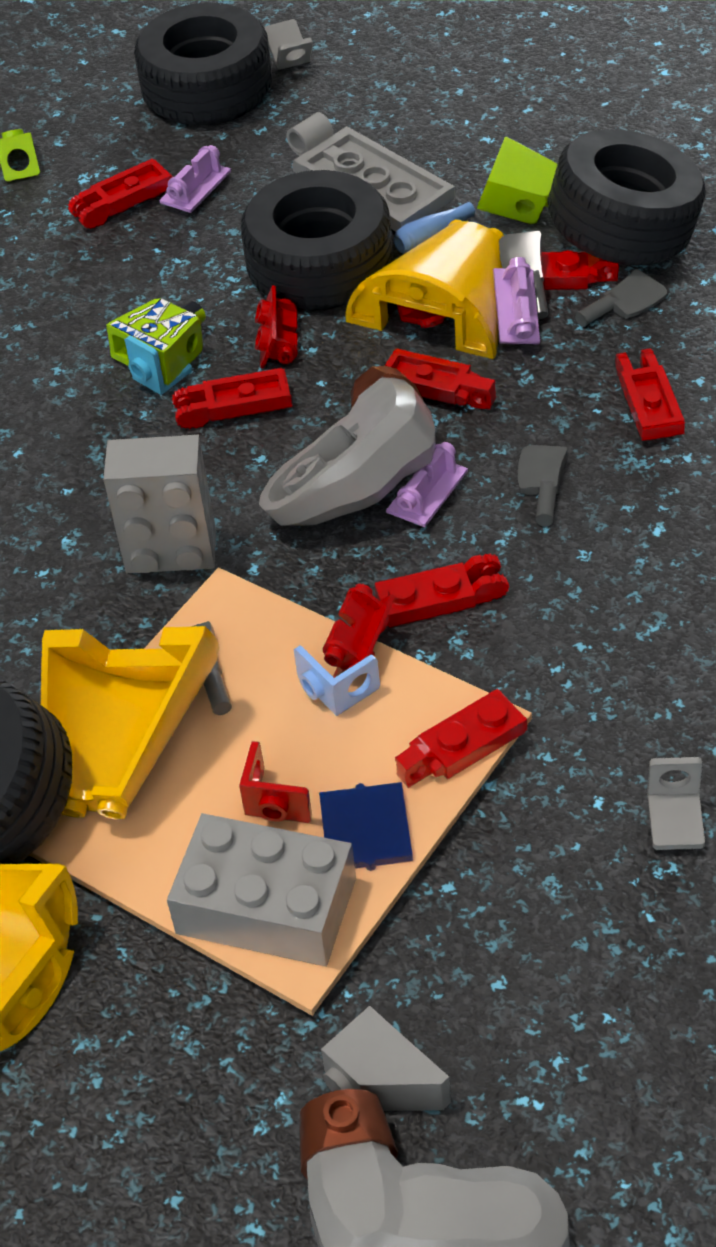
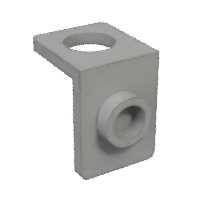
M295 19L264 27L268 35L269 49L277 70L310 62L313 48L312 38H302Z
M654 758L649 761L647 798L652 846L654 849H701L704 847L705 836L699 796L702 773L701 758ZM672 770H681L689 774L687 778L677 782H668L660 778L664 773Z

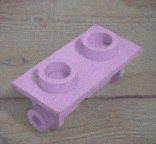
M213 145L203 146L191 160L192 166L186 165L175 177L168 181L167 193L160 199V203L191 213L231 172V168L220 165L219 150Z
M515 257L509 261L510 265L506 269H493L500 344H540L533 269L526 263L525 258Z
M448 442L436 444L431 463L418 470L408 483L399 489L397 497L386 509V513L426 527L468 472V468L456 464V450L454 446Z

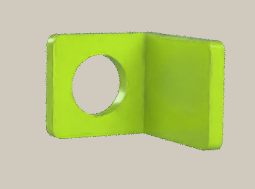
M15 129L1 133L0 164L5 181L9 182L39 175L40 169L31 132L24 134L23 129ZM21 149L28 154L29 165L26 169L15 171L9 166L8 155L13 150Z

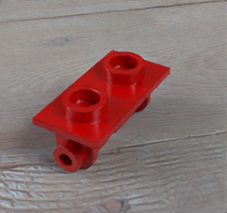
M272 285L267 299L259 301L255 314V323L260 324L255 340V350L260 351V368L263 369L268 358L278 360L282 364H289L298 355L297 333H295L297 329V307L289 299L276 298V286Z
M357 584L348 590L338 613L343 620L339 619L334 622L322 648L325 662L337 667L333 675L334 678L369 655L375 656L373 648L379 635L385 630L390 621L388 613L395 599L393 594L378 600L372 595V589L365 584Z

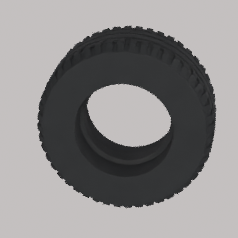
M208 2L174 8L151 20L143 28L135 44L134 56L143 99L152 110L170 121L190 125H207L232 120L255 108L265 97L271 86L272 68L267 32L262 23L250 12L237 6Z
M602 129L578 136L562 150L548 197V211L557 230L567 241L580 250L613 263L652 265L662 263L676 256L688 246L702 209L706 188L702 174L696 164L673 145L640 132L622 129Z
M310 170L279 178L263 187L251 199L241 217L246 269L252 283L266 296H268L272 285L276 286V298L289 299L300 309H329L348 304L352 293L362 281L392 261L390 212L386 200L371 184L348 173L331 170Z
M1 679L0 864H17L27 858L44 842L56 826L66 806L72 784V750L67 732L56 716L31 697Z

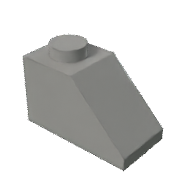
M368 1006L321 1048L325 1070L323 1079L332 1092L344 1089L367 1090L378 1096L384 1111L444 1110L451 1103L449 1076L371 1006Z

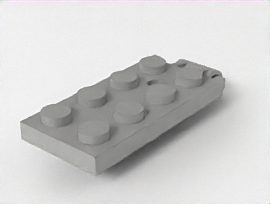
M320 112L313 114L287 131L289 146L299 155V157L293 160L292 164L295 173L310 170H331L348 173L371 184L386 200L390 212L391 229L397 231L409 222L435 213L455 199V186L347 126L334 134L330 121Z

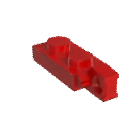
M570 250L542 252L544 290L588 289V284L618 281L619 263L603 260L586 252Z
M397 348L384 365L395 368L416 385L421 396L455 405L458 404L459 406L468 404L472 408L490 409L496 400L495 380L480 377V375L471 371V365Z
M497 688L413 739L409 743L410 747L395 757L396 774L408 788L431 774L436 778L444 775L449 779L524 734L527 730V718Z

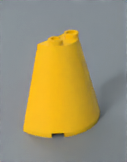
M451 221L447 227L362 281L348 301L345 314L346 322L382 331L388 323L387 302L455 319L456 350L494 359L497 354L499 331L493 269L502 268L499 240L504 234L496 228H487L475 222Z
M206 626L163 627L159 643L162 649H109L84 629L44 630L42 637L41 705L60 721L62 727L67 732L72 750V784L66 806L62 812L63 815L84 818L86 811H93L112 819L126 818L130 804L217 661L219 643Z
M0 864V1052L20 1041L40 1022L59 994L69 971L74 951L67 949L70 925L78 924V906L71 876L64 865Z

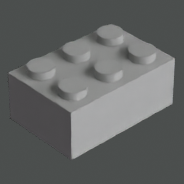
M199 434L107 440L103 480L126 574L215 568L216 526Z
M201 813L167 898L175 933L327 967L356 881L352 843Z

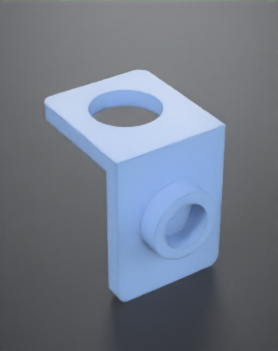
M301 645L294 649L297 676L302 688L311 699L316 700L319 698L336 716L380 687L378 660L373 655H369L334 678ZM367 673L364 683L357 690L348 692L349 686L354 679L361 674Z

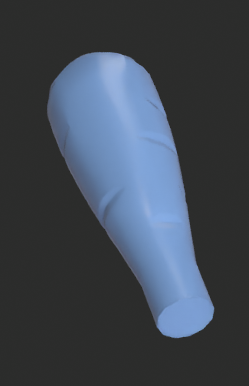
M467 202L456 208L424 216L405 224L395 233L394 244L396 249L400 253L405 254L447 227L451 221H465L474 216L476 212L473 204Z

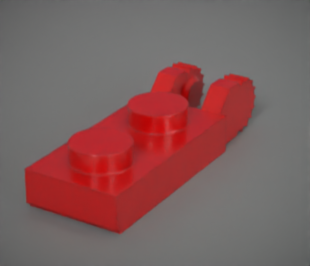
M152 158L90 186L89 189L80 192L79 195L71 197L72 199L67 204L69 206L68 209L73 216L80 218L79 221L87 229L95 228V226L103 225L109 215L112 216L124 212L136 204L157 197L167 191L168 181L173 176Z
M652 349L641 351V368L633 369L626 352L616 354L615 364L620 385L641 440L645 441L684 434V417L664 368L658 364Z
M282 368L203 381V384L187 386V388L182 387V389L174 391L172 395L174 408H177V412H175L177 425L185 429L203 427L209 420L230 419L292 407L285 369Z
M485 553L483 556H472L464 565L462 562L374 583L375 594L378 600L391 594L395 596L388 613L390 621L387 626L389 627L474 608L476 604L502 598L509 591L508 588L510 586L507 578L503 574L499 575L498 573L501 571L498 556L496 557L495 554L491 555V553Z

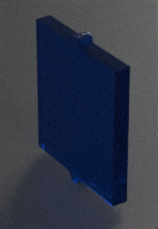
M402 782L367 787L359 783L355 788L319 793L324 838L352 843L355 868L366 867L367 870L372 871L378 865L413 861Z

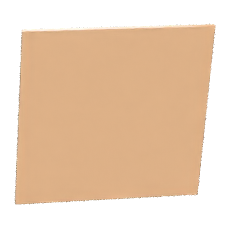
M218 567L164 627H190L207 621L211 623L219 643L217 658L222 671L221 677L232 705L231 710L224 715L214 714L203 684L130 804L125 819H112L93 811H86L84 818H74L61 814L51 833L29 856L43 864H61L66 866L73 881L313 1016L517 738L449 779L444 775L436 778L431 774L408 788L396 774L395 757L410 747L409 743L418 737L419 734L489 693L376 641L373 651L375 652L374 657L378 660L379 689L336 716L319 698L313 700L306 694L297 676L294 649L301 645L333 676L337 667L325 662L322 648L335 621ZM163 628L144 649H162L159 643ZM367 673L355 678L349 686L348 692L357 690L364 683ZM514 705L527 718L528 725L532 719V712ZM252 741H258L261 745L265 767L262 782L305 787L309 790L312 818L309 823L288 820L273 822L262 817L244 814L239 784ZM201 813L352 843L356 881L327 967L175 933L167 898Z

